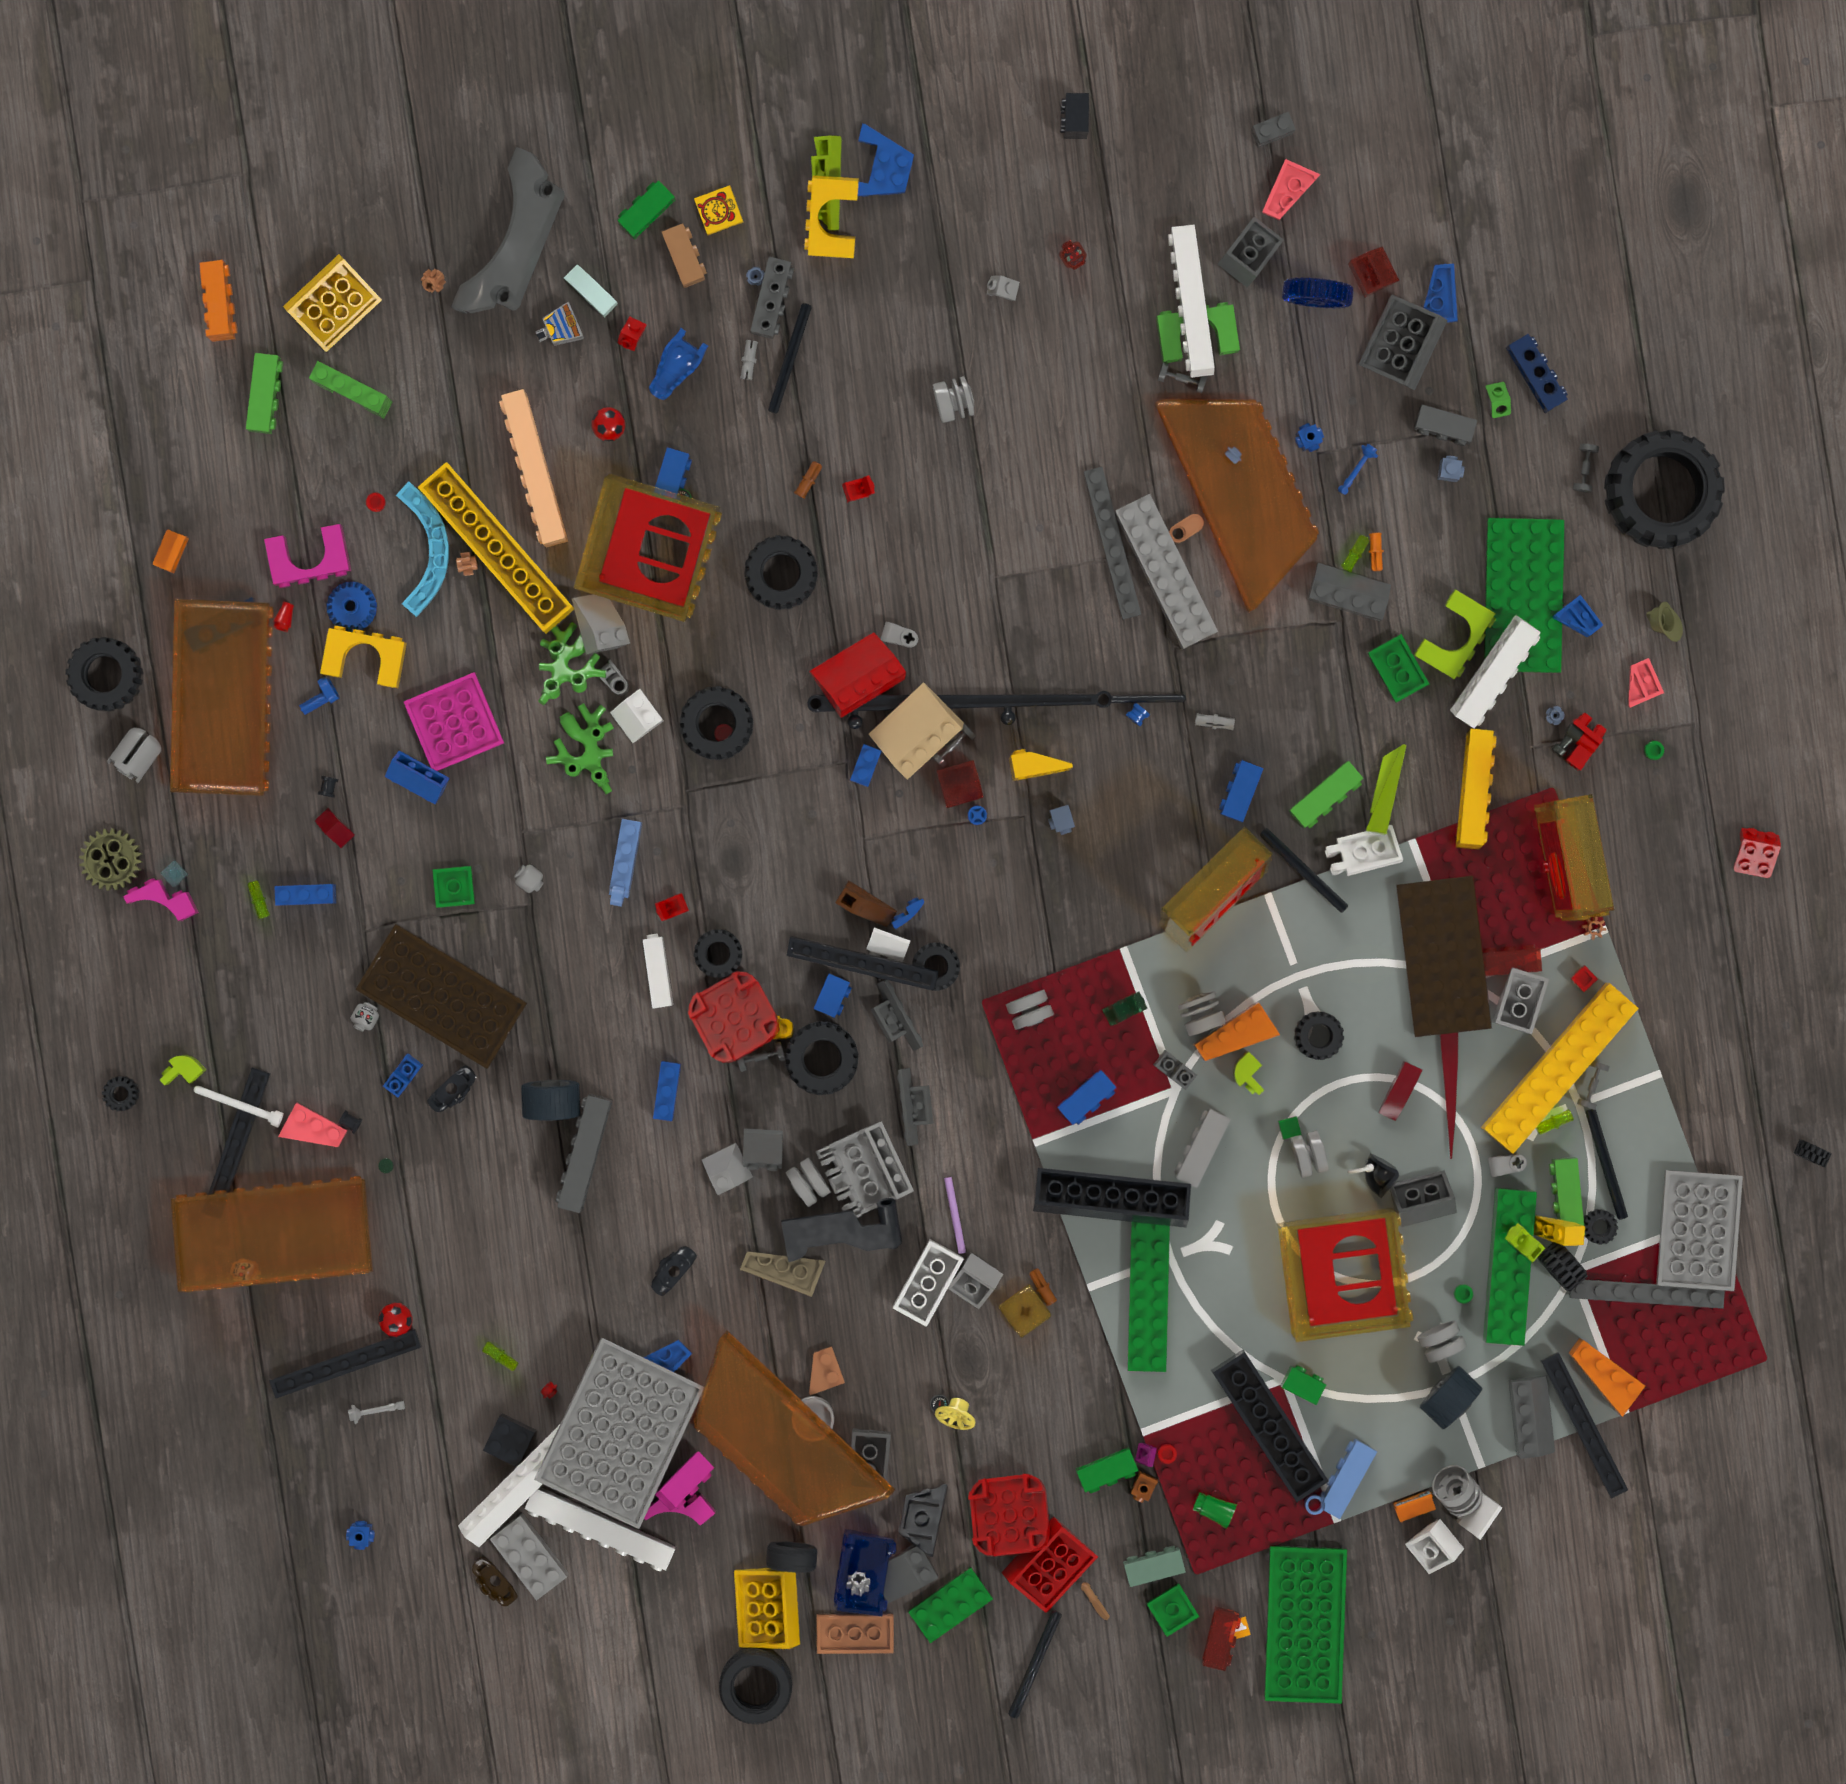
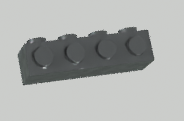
M773 257L768 258L751 327V334L774 339V335H778L781 325L778 323L779 316H783L785 305H782L783 298L788 297L790 288L787 286L788 279H792L794 272L791 262Z

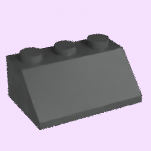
M1445 1170L1397 1182L1390 1188L1395 1212L1401 1227L1457 1213L1455 1197Z

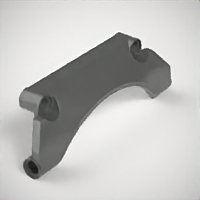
M516 147L508 165V172L513 186V211L508 231L490 262L474 277L459 286L451 308L461 313L467 314L493 309L496 304L503 305L511 311L517 310L520 307L559 207L564 199V190L554 183L547 181L548 173L537 157L524 149Z

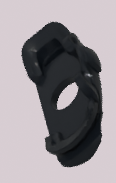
M467 1065L457 1070L428 1098L427 1103L435 1112H443L448 1107L451 1108L464 1101L465 1096L471 1089L470 1086L475 1082L476 1075L474 1071ZM450 1083L457 1086V1091L454 1094H449L446 1091V1086Z
M687 1246L680 1247L676 1252H672L660 1261V1265L655 1272L656 1276L652 1280L651 1285L655 1293L664 1296L687 1272L697 1258L696 1253ZM672 1266H677L680 1269V1273L676 1277L669 1275V1269Z

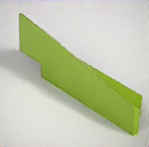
M841 136L814 137L817 156H811L812 176L840 177ZM840 199L826 202L819 210L818 218L828 226V230H839Z
M1405 744L1382 758L1370 808L1372 816L1366 828L1368 832L1380 835L1387 834L1406 750Z

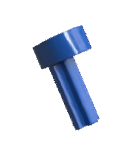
M327 675L318 680L322 692L299 705L304 715L327 702L333 703L340 699L337 690Z

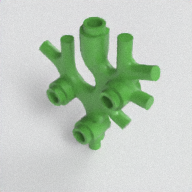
M573 622L569 624L565 631H561L557 626L551 629L556 640L549 642L543 638L540 642V646L548 649L551 659L555 660L552 663L539 664V670L549 671L552 674L551 678L544 682V689L541 692L543 695L538 700L542 705H545L548 699L559 697L561 693L560 685L564 682H570L575 692L582 693L587 688L586 680L588 678H606V670L594 668L600 658L596 653H593L582 669L572 670L569 668L568 662L571 658L578 657L586 652L581 633L573 645L569 646L566 644L577 628V625Z
M583 703L578 706V709L588 725L586 729L580 728L574 715H571L570 712L565 713L559 718L568 736L584 745V754L579 757L571 756L559 738L554 741L559 751L558 755L546 757L547 765L563 764L565 772L571 777H577L583 769H588L592 773V780L599 788L602 787L607 795L612 792V789L608 784L610 782L608 775L601 767V759L613 756V749H600L597 741L603 740L605 733L614 729L611 722L603 726L598 724L599 718L606 710L601 704L594 713H590ZM595 730L600 731V735L597 737L593 735ZM572 765H575L576 767L575 772H570V767ZM600 772L602 773V778L598 780L596 779V774Z

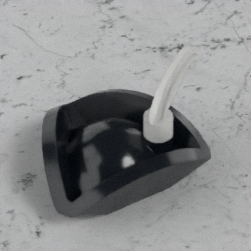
M1374 1154L1369 1155L1365 1167L1349 1169L1347 1171L1350 1174L1365 1171V1179L1369 1188L1380 1198L1388 1192L1399 1177V1172L1395 1166Z

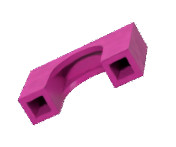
M337 524L321 528L325 555L318 566L308 570L299 569L292 563L285 536L264 539L273 585L279 586V588L290 587V583L298 582V585L309 583V579L316 578L317 581L328 579L329 575L335 574L336 577L347 575V572L351 571L342 525Z

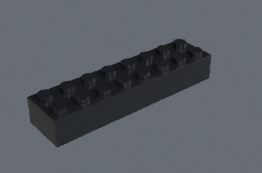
M1038 1168L1033 1211L1186 1228L1189 1221L1191 1184Z
M1244 1350L1239 1351L1211 1370L1296 1502L1329 1482Z

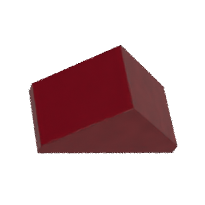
M329 807L315 820L325 835L340 848H343L355 836Z

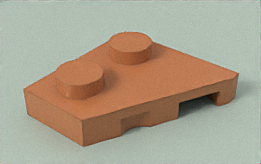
M832 1346L814 1352L809 1394L813 1395L845 1383Z

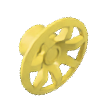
M952 1398L949 1406L939 1407L935 1411V1416L941 1423L954 1429H972L976 1423L974 1417L967 1412L969 1403L960 1398ZM957 1421L958 1426L952 1425L953 1422Z

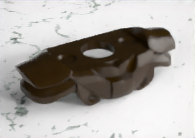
M482 1556L474 1562L472 1572L477 1577L476 1582L484 1595L488 1596L492 1601L497 1600L504 1607L509 1606L518 1598L513 1586L491 1561ZM498 1576L501 1580L500 1585H492L490 1578Z

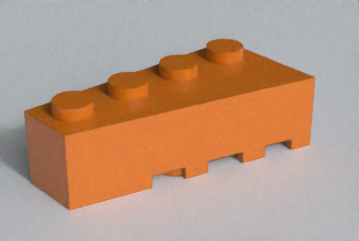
M223 260L201 262V286L206 292L202 296L205 309H208V312L204 313V319L209 328L206 330V337L212 342L235 339V333H238L232 316L235 314L234 303L230 301V295H233L232 285L228 284L227 278L230 276L229 265H226Z
M1257 1002L1193 1045L1202 1059L1207 1061L1279 1036L1280 1033L1260 1003Z
M1581 1338L1577 1340L1569 1351V1355L1589 1377L1614 1410L1623 1417L1645 1385Z

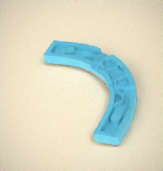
M408 481L396 496L418 516L426 530L429 542V563L425 574L415 590L402 603L412 614L418 617L436 596L444 581L449 562V542L445 525L437 509L424 494Z

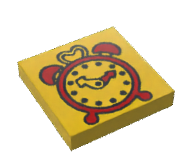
M730 185L694 198L707 235L743 223Z

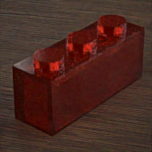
M1524 945L1521 950H1516V946L1504 947V951H1497V948H1488L1483 953L1486 976L1509 974L1511 968L1525 972L1542 971L1541 949L1535 948V945Z
M1215 1606L1202 1658L1203 1666L1226 1671L1227 1666L1230 1667L1232 1655L1229 1654L1231 1647H1235L1237 1637L1234 1634L1235 1630L1239 1629L1241 1618L1237 1611Z

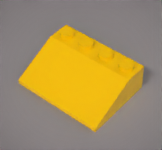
M338 254L283 307L327 352L382 299Z
M1025 749L1016 750L1009 757L1013 781L1065 772L1073 768L1071 763L1033 752H1026Z
M769 1568L734 1570L739 1647L790 1649L800 1645L796 1573Z

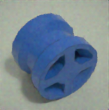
M1137 703L1126 714L1138 726H1141L1144 718H1148L1150 715Z
M974 806L968 812V820L974 825L984 823L987 818L986 810L981 806Z

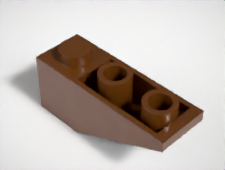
M850 881L847 882L835 902L847 911L885 927L889 925L897 913V910Z

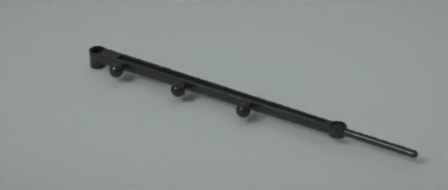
M1100 691L1097 694L937 695L950 709L1004 707L1001 721L1005 725H1012L1016 720L1012 707L1097 705L1099 708H1106L1111 703L1186 701L1185 695L1111 696L1107 691ZM1105 694L1108 696L1109 701L1106 705L1099 704V695ZM812 695L808 699L807 706L812 712H836L825 695ZM878 695L851 712V716L847 720L848 726L851 729L861 727L863 721L858 711L894 710L909 695ZM817 698L821 701L819 709L811 707L810 702L812 699Z

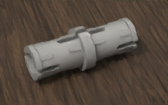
M746 340L744 357L741 359L743 365L740 378L745 380L746 372H748L747 380H752L753 367L757 361L755 354L758 342L753 341L752 348H750L751 340Z
M1196 714V726L1212 727L1215 730L1216 728L1234 729L1235 718L1220 717L1218 714L1213 716Z

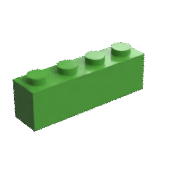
M255 353L246 430L249 432L272 434V429L275 430L276 428L274 411L278 410L279 404L276 394L281 388V380H278L279 372L282 373L283 361H281L278 355Z
M1347 761L1293 806L1289 812L1302 828L1308 826L1310 829L1318 822L1317 817L1321 814L1325 816L1333 809L1331 806L1336 801L1339 804L1347 798L1346 793L1350 789L1355 791L1362 785L1360 781L1363 777L1350 761Z
M1578 1158L1551 1159L1552 1164H1549L1550 1175H1553L1554 1183H1551L1552 1195H1555L1553 1212L1557 1214V1219L1575 1222L1584 1226Z

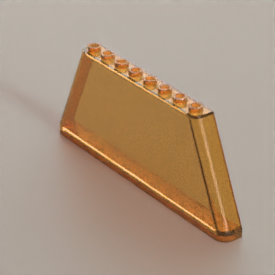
M1161 399L1156 401L1154 404L1246 609L1248 612H1251L1270 594L1317 540V535H1319L1317 526L1315 524L1312 525L1309 519L1311 513L1308 507H1304L1301 501L1304 498L1300 489L1296 490L1295 477L1286 468L1288 464L1284 454L1281 455L1278 450L1280 444L1276 436L1273 437L1270 432L1272 427L1269 420L1264 419L1262 414L1264 409L1260 401L1256 402L1255 399ZM1235 446L1242 453L1240 456L1242 460L1234 464L1225 455L1228 447L1233 448Z
M728 1330L719 1338L693 1420L694 1428L707 1437L710 1444L716 1446L725 1458L730 1459L740 1472L745 1473L754 1485L762 1489L764 1494L769 1499H772L781 1511L786 1512L796 1525L806 1526L885 1500L893 1494L895 1488Z

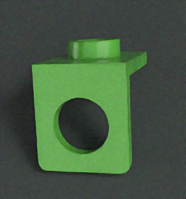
M1499 382L1486 385L1491 401L1492 418L1510 415L1511 399L1505 383ZM1501 405L1506 406L1504 411H1496L1497 407Z

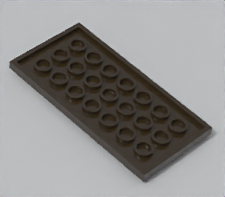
M1474 875L1396 885L1415 1037L1492 1029Z
M397 924L392 928L355 989L486 1069L489 1068L527 1005V1002Z

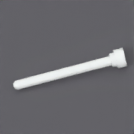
M200 1086L194 1087V1092L268 1119V1122L275 1127H279L284 1113L277 1110L275 1112H268Z

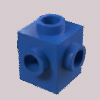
M1310 423L1299 427L1300 431L1295 434L1298 448H1301L1303 452L1306 450L1312 452L1319 449V445L1323 442L1322 438H1324L1321 428H1317L1316 424L1310 426ZM1308 433L1312 434L1313 440L1307 438Z
M355 1521L350 1526V1529H347L346 1540H349V1546H354V1549L364 1550L365 1547H369L371 1542H374L375 1530H372V1524H367L366 1521ZM356 1534H361L363 1538L357 1539Z

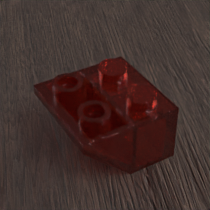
M1383 246L1368 251L1350 260L1348 263L1365 298L1400 281Z
M974 760L936 771L947 808L984 798Z

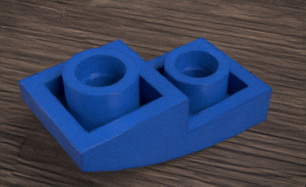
M916 897L908 901L909 906L906 909L909 914L905 916L903 912L893 917L895 920L892 922L894 928L896 929L908 922L920 910L924 900H919Z
M407 1054L383 1087L399 1098L423 1064Z

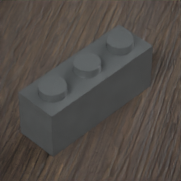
M1421 405L1414 429L1418 430V434L1425 436L1433 434L1436 435V439L1442 441L1450 439L1455 441L1454 444L1465 446L1472 442L1477 420Z

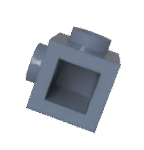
M1446 456V458L1441 459L1437 480L1457 482L1460 477L1463 478L1464 466H1462V461L1457 460L1458 457Z
M1069 805L1049 811L1051 818L1048 821L1051 830L1055 829V832H1060L1061 835L1072 832L1071 828L1075 827Z

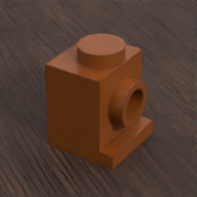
M1139 1471L1130 1490V1493L1134 1495L1133 1499L1141 1503L1144 1500L1149 1502L1158 1483L1157 1478ZM1146 1486L1147 1491L1141 1492L1140 1488Z

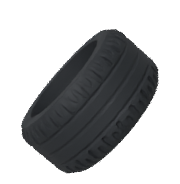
M771 1542L767 1546L766 1565L769 1569L794 1573H807L816 1569L817 1548L814 1545L799 1542Z

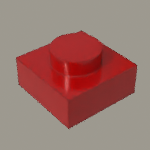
M1585 965L1570 978L1582 992H1585L1598 980Z

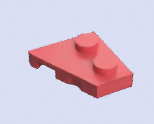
M1649 658L1630 666L1629 708L1664 693Z

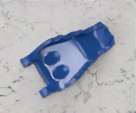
M682 328L664 348L656 376L649 386L650 392L661 400L667 399L673 390L697 369L708 348V345L703 343L697 349L685 341L683 337L686 331Z

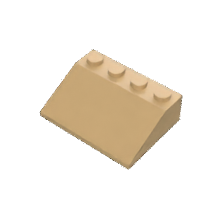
M923 682L883 719L869 735L893 766L908 780L963 729L964 722Z

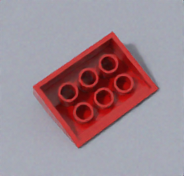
M874 632L809 671L840 718L905 680L906 671L896 656Z
M1054 1516L1049 1520L1050 1537L1048 1545L1036 1552L1018 1554L1001 1572L1012 1586L1045 1613L1051 1609L1098 1558L1087 1545Z

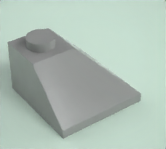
M737 1143L702 1159L717 1195L753 1177L750 1170L743 1166V1155Z

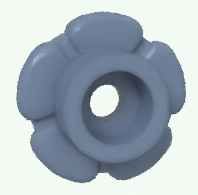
M753 267L748 270L746 274L748 283L757 286L761 285L765 274L764 271H761L759 267Z
M1235 446L1233 448L1228 447L1225 455L1234 464L1241 461L1240 456L1242 453Z
M1558 706L1549 708L1546 711V720L1550 724L1559 725L1565 717L1564 712Z

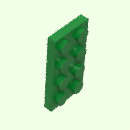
M970 1567L908 1612L928 1641L932 1643L993 1600V1597L972 1567Z

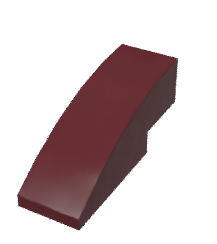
M1403 1061L1378 1113L1396 1121L1423 1070Z

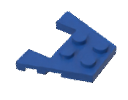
M862 123L858 142L878 147L869 183H858V196L905 193L914 154Z

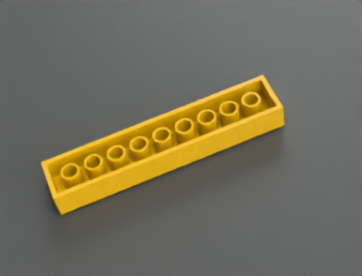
M447 462L418 486L421 492L545 634L574 610V607Z
M1605 983L1481 1128L1509 1153L1514 1154L1639 1008L1612 984Z

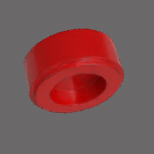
M375 492L368 495L366 505L369 510L380 512L385 508L386 500L383 495Z
M727 724L717 726L714 732L716 740H725L732 734L733 729Z
M1164 1444L1159 1447L1157 1455L1162 1463L1170 1464L1176 1460L1177 1451L1174 1446Z

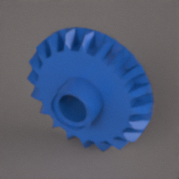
M345 582L338 585L332 590L326 603L327 613L335 626L345 627V631L353 632V629L362 630L373 621L377 611L374 594L368 587L358 582ZM350 601H354L356 605L353 611L346 609V605Z

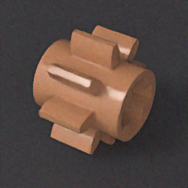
M427 269L423 273L424 276L421 278V281L426 291L433 293L436 290L439 293L444 288L443 285L446 281L441 271Z
M470 552L460 553L461 558H456L458 572H463L465 576L474 575L473 570H478L476 555L471 556Z
M1597 916L1593 917V921L1586 918L1587 924L1581 926L1586 930L1583 935H1591V940L1595 939V935L1602 938L1601 932L1607 930L1602 926L1605 921H1597ZM1591 924L1598 926L1596 927L1597 932L1591 931Z

